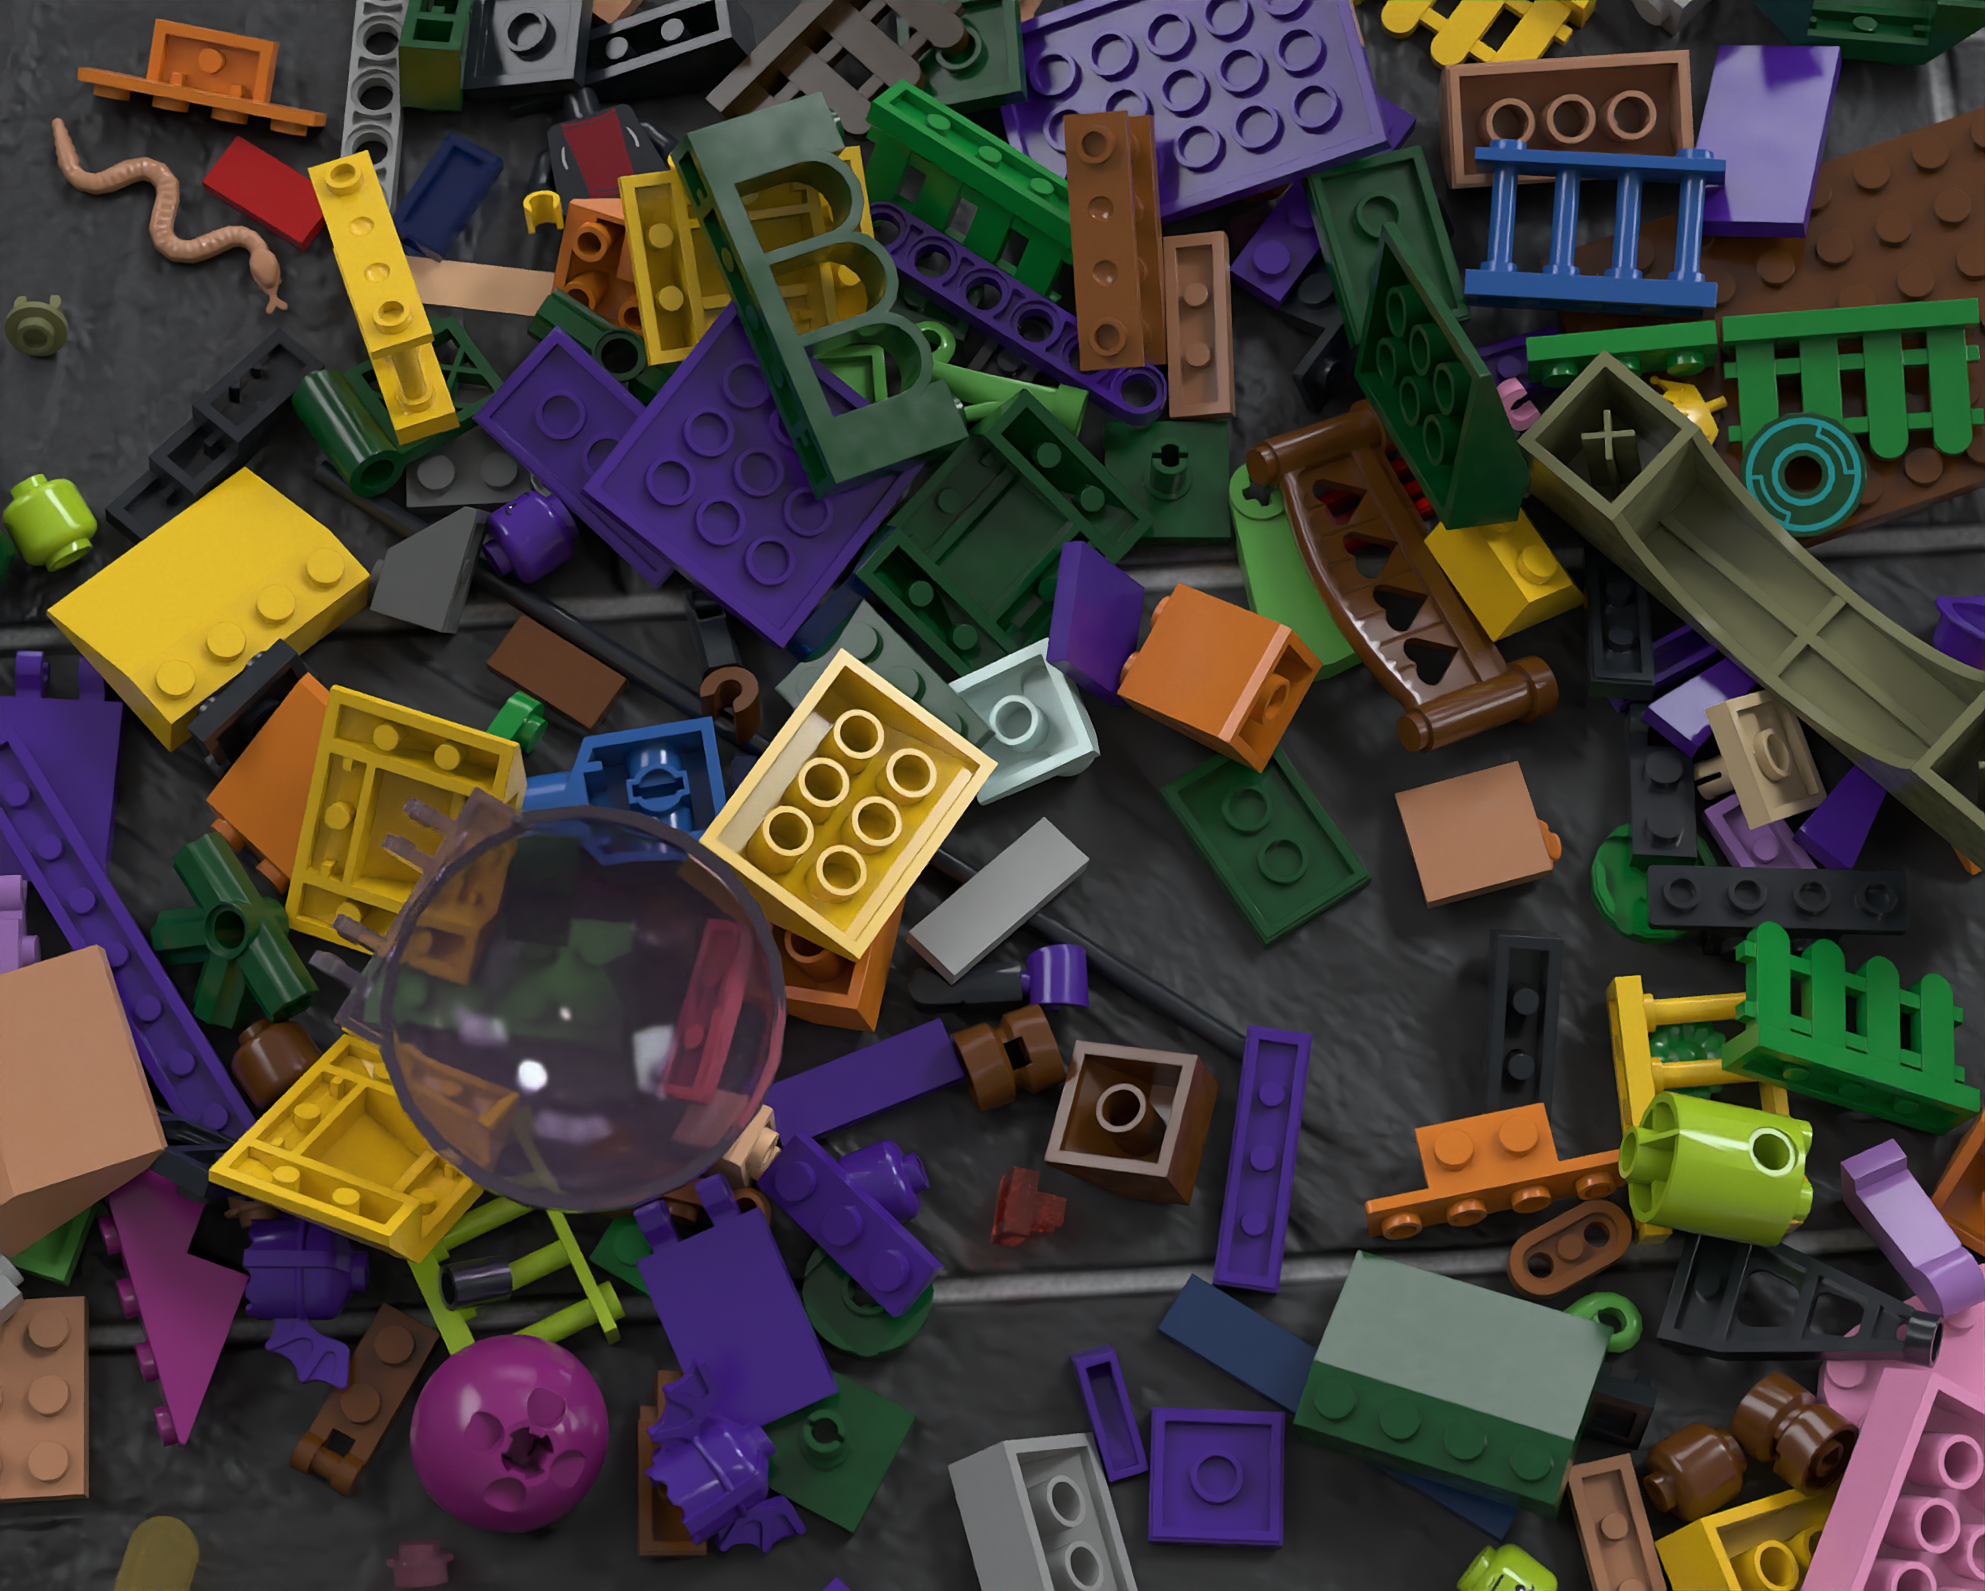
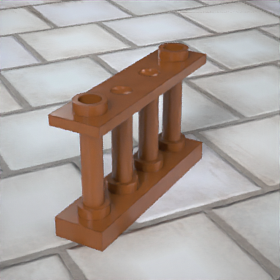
M1127 110L1063 115L1080 371L1145 367V361L1151 365L1168 364L1165 278L1154 115L1128 116Z

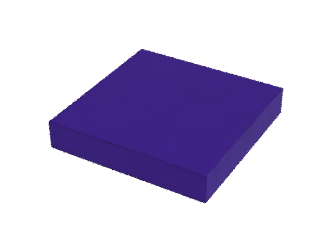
M1084 541L1064 542L1061 550L1046 661L1107 705H1129L1117 694V691L1121 686L1120 674L1127 659L1137 649L1145 588Z
M1152 1407L1148 1544L1281 1549L1283 1546L1285 1412Z

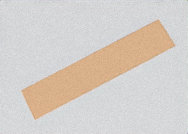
M405 256L423 304L535 316L547 296L551 295L555 275L552 272Z

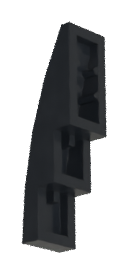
M278 328L192 404L193 418L148 456L149 470L105 508L106 521L135 545L139 544L242 469L294 410L292 408V397L301 380L311 372L325 370V365L283 330Z

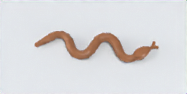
M60 118L52 121L58 166L61 168L67 181L77 190L98 196L99 194L114 193L139 181L152 183L156 189V198L148 230L157 251L172 262L196 264L218 256L234 247L246 248L251 254L249 265L254 281L257 283L258 288L262 289L270 297L266 313L271 315L276 307L283 311L288 309L287 303L277 297L279 284L282 282L280 279L279 263L275 255L269 251L267 243L257 232L244 226H227L193 240L179 239L173 230L180 202L179 180L166 164L147 157L124 160L99 173L86 172L79 165V156L76 154V149L72 144L71 138L68 136L64 121Z

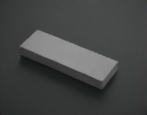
M1043 817L912 928L908 933L906 942L953 985L1087 869L1090 859L1051 822Z

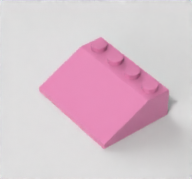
M1884 1368L1801 1591H1985V1399L1934 1371Z

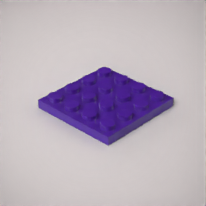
M731 300L579 493L774 649L780 651L925 463L817 501ZM814 357L809 358L833 417L871 404Z

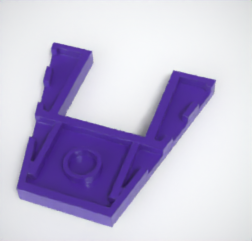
M1725 658L1653 702L1646 710L1642 719L1692 758L1713 735L1704 709L1730 699L1748 695L1758 683L1729 658ZM1855 765L1799 828L1792 840L1826 868L1851 870L1887 790Z

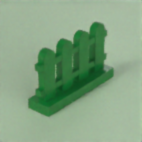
M900 79L873 100L865 119L867 123L871 124L866 138L876 144L864 172L869 204L876 201H888L898 205L1058 306L1062 296L1052 289L1064 262L1073 265L1068 181L904 79ZM911 166L927 175L916 204L900 195ZM962 198L978 207L967 236L951 227ZM885 220L872 222V226L877 227ZM1013 230L1029 239L1018 268L1001 258ZM935 252L925 253L919 259L929 258Z
M1978 298L1722 317L1719 329L1721 354L1735 353L1736 361L1724 363V381L1737 380L1740 426H1728L1729 444H1741L1743 456L1747 443L1766 423L1779 418L1776 378L1800 376L1803 412H1815L1835 419L1854 436L1868 435L1870 451L1879 460L1894 461L1901 457L1908 446V432L1932 430L1933 445L1944 456L1956 457L1963 454L1971 444L1973 437L1972 427H1982L1985 424L1984 409H1971L1967 364L1980 361L1979 344L1966 345L1965 336L1974 335L1980 323ZM1925 339L1926 348L1902 350L1901 340ZM1862 344V353L1838 355V345ZM1798 348L1799 358L1775 359L1774 350ZM1927 367L1930 412L1907 414L1903 368ZM1863 371L1867 416L1843 418L1840 373Z
M1771 921L1760 924L1749 932L1746 940L1736 946V961L1746 964V1000L1736 1005V1021L1745 1023L1746 1030L1722 1046V1070L1941 1137L1980 1114V1090L1963 1085L1965 1083V1070L1963 1067L1955 1065L1954 1029L1963 1024V1009L1953 1006L1951 986L1942 976L1935 973L1927 974L1914 982L1910 992L1899 989V974L1894 964L1881 956H1875L1859 966L1856 975L1845 972V958L1842 950L1836 943L1828 939L1816 941L1803 951L1801 957L1790 954V939L1786 931L1779 924ZM1790 978L1801 981V1017L1790 1014ZM1845 995L1856 998V1034L1846 1031ZM1900 1012L1910 1015V1051L1900 1048Z

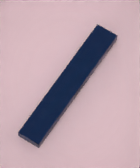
M1192 1273L1158 1327L1157 1333L1295 1418L1317 1349ZM1366 1461L1497 1543L1502 1540L1519 1511L1518 1508Z

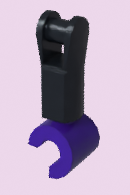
M1073 944L1052 945L1034 951L1027 957V971H1022L1020 961L976 964L951 985L932 966H926L913 972L908 982L912 1004L923 1014L957 1012L964 1009L976 1011L1024 1007L1023 997H1028L1029 1005L1036 1002L1042 1011L1060 1013V1006L1089 1009L1086 951L1083 947Z

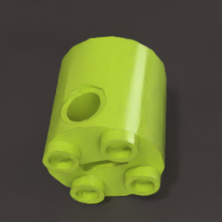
M1666 1091L1661 1092L1652 1099L1644 1111L1639 1127L1631 1126L1628 1128L1620 1146L1618 1159L1619 1173L1628 1184L1629 1202L1635 1219L1644 1224L1764 1247L1778 1245L1788 1230L1791 1221H1804L1811 1208L1813 1190L1811 1183L1804 1181L1805 1157L1809 1152L1812 1141V1127L1807 1121L1794 1119L1787 1115Z

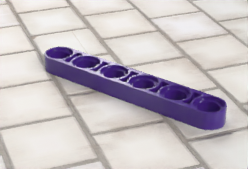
M876 201L869 204L872 222L878 220L889 221L900 232L893 243L884 246L895 262L900 282L1060 383L1089 391L1088 400L1120 421L1132 426H1144L1154 422L1161 416L1166 404L1167 383L1163 374L1156 367L1145 361V367L1102 369L1092 375L1077 373L1069 363L1071 355L1079 350L1077 318L898 205L888 201ZM928 252H937L949 260L950 267L944 275L937 278H929L917 271L915 263L921 255ZM988 284L995 287L1000 292L1002 298L994 308L979 310L968 303L966 298L968 291L976 285ZM1039 316L1051 324L1053 332L1044 341L1030 342L1020 336L1017 330L1019 323L1025 318ZM1143 381L1154 388L1156 398L1146 407L1135 408L1123 400L1121 396L1122 388L1130 382Z

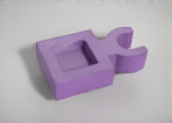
M22 875L0 876V974L41 962L42 958L39 936L31 935V927L27 925L30 890L29 881L22 880Z

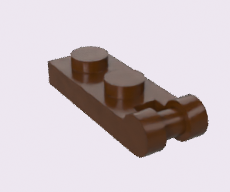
M383 1302L350 1359L348 1389L341 1391L336 1387L333 1388L309 1431L304 1434L291 1456L289 1466L306 1476H309L312 1472L321 1475L331 1481L330 1489L349 1498L363 1479L442 1342L443 1337L441 1333ZM336 1432L355 1442L345 1457L328 1449Z

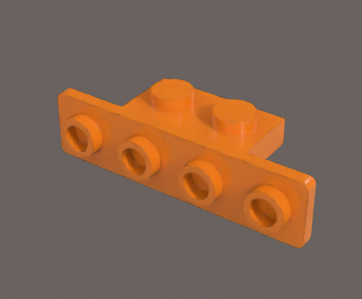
M156 19L146 78L97 68H78L77 80L95 83L93 95L130 101L131 91L153 95V107L188 113L191 102L211 106V118L238 124H247L248 116L252 114L271 118L270 130L299 136H306L308 126H325L327 114L270 103L279 42Z
M1544 1102L1416 1128L1415 1140L1427 1189L1365 1202L1366 1225L1369 1237L1384 1236L1390 1240H1400L1418 1234L1423 1227L1447 1222L1457 1227L1468 1226L1482 1221L1490 1213L1510 1209L1517 1213L1536 1212L1549 1206L1553 1200L1578 1196L1583 1200L1603 1198L1613 1193L1617 1187L1626 1184V1180L1619 1173L1618 1159L1620 1149L1558 1161Z

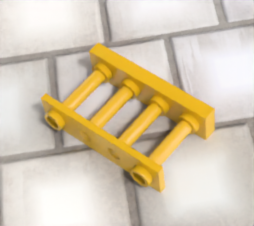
M368 150L308 168L334 245L333 251L399 444L403 445L460 427L454 405L431 343L435 341Z
M1641 975L1615 977L1605 990L1623 1137L1629 1127H1639L1644 1111L1652 1099L1663 1092L1664 1089L1758 1082L1757 1080L1722 1070V1058L1662 1063L1660 1057H1651L1648 1033L1655 1032L1656 1025L1736 1019V1005L1746 1000V992L1654 1000L1651 993L1643 994ZM1759 1081L1762 1111L1790 1116L1786 1089ZM1804 1175V1181H1808L1806 1175ZM1632 1212L1636 1246L1662 1244L1673 1234L1670 1228L1644 1224L1638 1221ZM1792 1220L1786 1233H1792L1804 1221Z

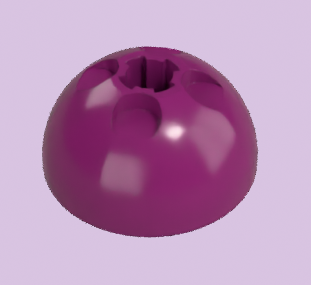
M519 1334L499 1335L474 1342L448 1358L433 1373L424 1386L414 1409L410 1430V1447L416 1473L423 1487L435 1503L450 1516L470 1527L506 1534L539 1529L559 1520L574 1509L586 1497L600 1475L605 1462L609 1441V1422L604 1398L586 1367L572 1353L551 1341ZM534 1439H538L535 1450L529 1456L527 1453L531 1450ZM501 1453L509 1458H513V1461L507 1460L503 1456L501 1457Z

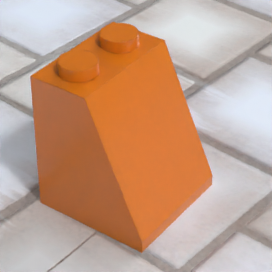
M1178 583L1172 595L1163 598L1154 610L1150 623L1151 632L1140 652H1134L1125 662L1120 674L1121 686L1117 694L1134 710L1262 774L1323 663L1291 628Z
M309 672L298 681L206 799L216 819L210 825L211 829L214 832H221L231 850L235 853H238L245 846L261 861L255 867V870L280 895H283L290 887L329 697V691Z

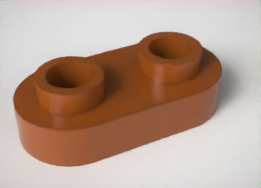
M1593 1199L1581 1203L1528 1232L1518 1239L1507 1258V1275L1512 1286L1527 1298L1548 1300L1614 1265L1621 1259L1631 1242L1632 1228L1625 1212L1616 1204L1607 1200ZM1590 1227L1601 1229L1606 1235V1245L1594 1247L1588 1244L1584 1237V1230ZM1533 1258L1544 1259L1550 1266V1275L1545 1278L1533 1276L1528 1269V1261Z

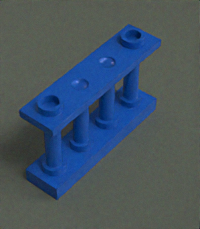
M1496 139L1490 141L1489 147H1475L1476 173L1493 174L1487 261L1480 264V270L1466 269L1464 296L1469 306L1715 320L1718 283L1705 282V275L1699 273L1706 185L1724 186L1727 159H1714V152L1697 148L1680 149L1676 152V157L1529 150L1525 142L1513 139ZM1518 175L1556 177L1549 265L1543 266L1542 273L1517 272L1518 265L1512 263ZM1581 178L1618 180L1612 268L1605 270V277L1580 275V268L1574 266ZM1643 182L1680 183L1674 272L1668 273L1667 280L1642 279V271L1636 270Z

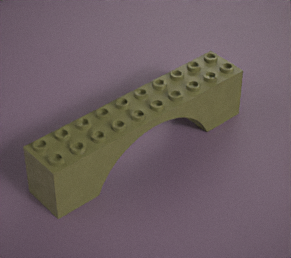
M1603 350L1517 440L1530 470L1529 492L1985 872V671L1963 664L1929 646L1890 620L1839 580L1803 548L1750 494L1724 463L1698 425L1606 350Z

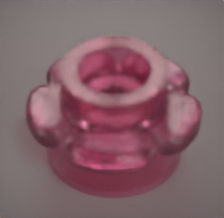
M428 1539L398 1544L399 1556L390 1557L386 1561V1566L393 1568L394 1585L396 1587H423L448 1582L447 1563L454 1560V1556L450 1552H440L439 1540Z

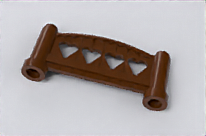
M1367 398L1355 402L1348 413L1260 441L1253 449L1247 452L1246 467L1251 479L1257 485L1277 486L1281 492L1285 512L1298 552L1309 578L1330 617L1369 671L1393 698L1403 706L1406 713L1398 719L1397 733L1402 745L1408 751L1428 753L1513 720L1530 723L1555 712L1559 702V691L1556 679L1549 666L1542 659L1533 655L1506 664L1494 642L1424 542L1430 534L1429 530L1387 459L1388 456L1399 453V450ZM1321 485L1360 496L1361 501L1346 525L1333 524L1325 514L1326 505L1315 497L1313 486ZM1343 538H1353L1390 548L1391 554L1376 578H1366L1357 571L1355 566L1356 557L1346 551L1343 546ZM1380 590L1420 600L1422 605L1407 631H1396L1388 625L1386 610L1375 602L1373 591ZM1404 644L1419 645L1451 654L1452 659L1437 685H1428L1419 679L1416 672L1417 664L1406 656L1403 648Z

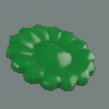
M1705 1021L1668 1024L1664 1027H1656L1655 1032L1651 1033L1652 1040L1649 1041L1651 1057H1660L1662 1063L1722 1058V1046L1726 1044V1037L1724 1034L1716 1032L1711 1022ZM1724 1084L1664 1089V1091L1709 1100L1711 1094H1719L1723 1090Z

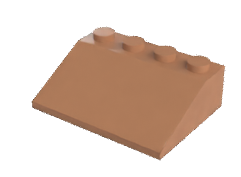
M97 944L0 974V1253L13 1258L148 1169L157 1157L165 1151L164 1148L168 1146L105 949Z

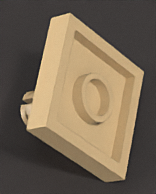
M1766 689L1730 699L1704 709L1721 754L1707 760L1697 761L1693 765L1694 781L1721 772L1722 776L1697 786L1702 797L1707 800H1714L1722 794L1735 790L1750 830L1815 809L1826 799V791L1797 715Z

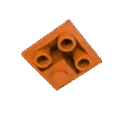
M572 199L568 207L551 294L558 287L616 327L630 329L644 340L621 199Z

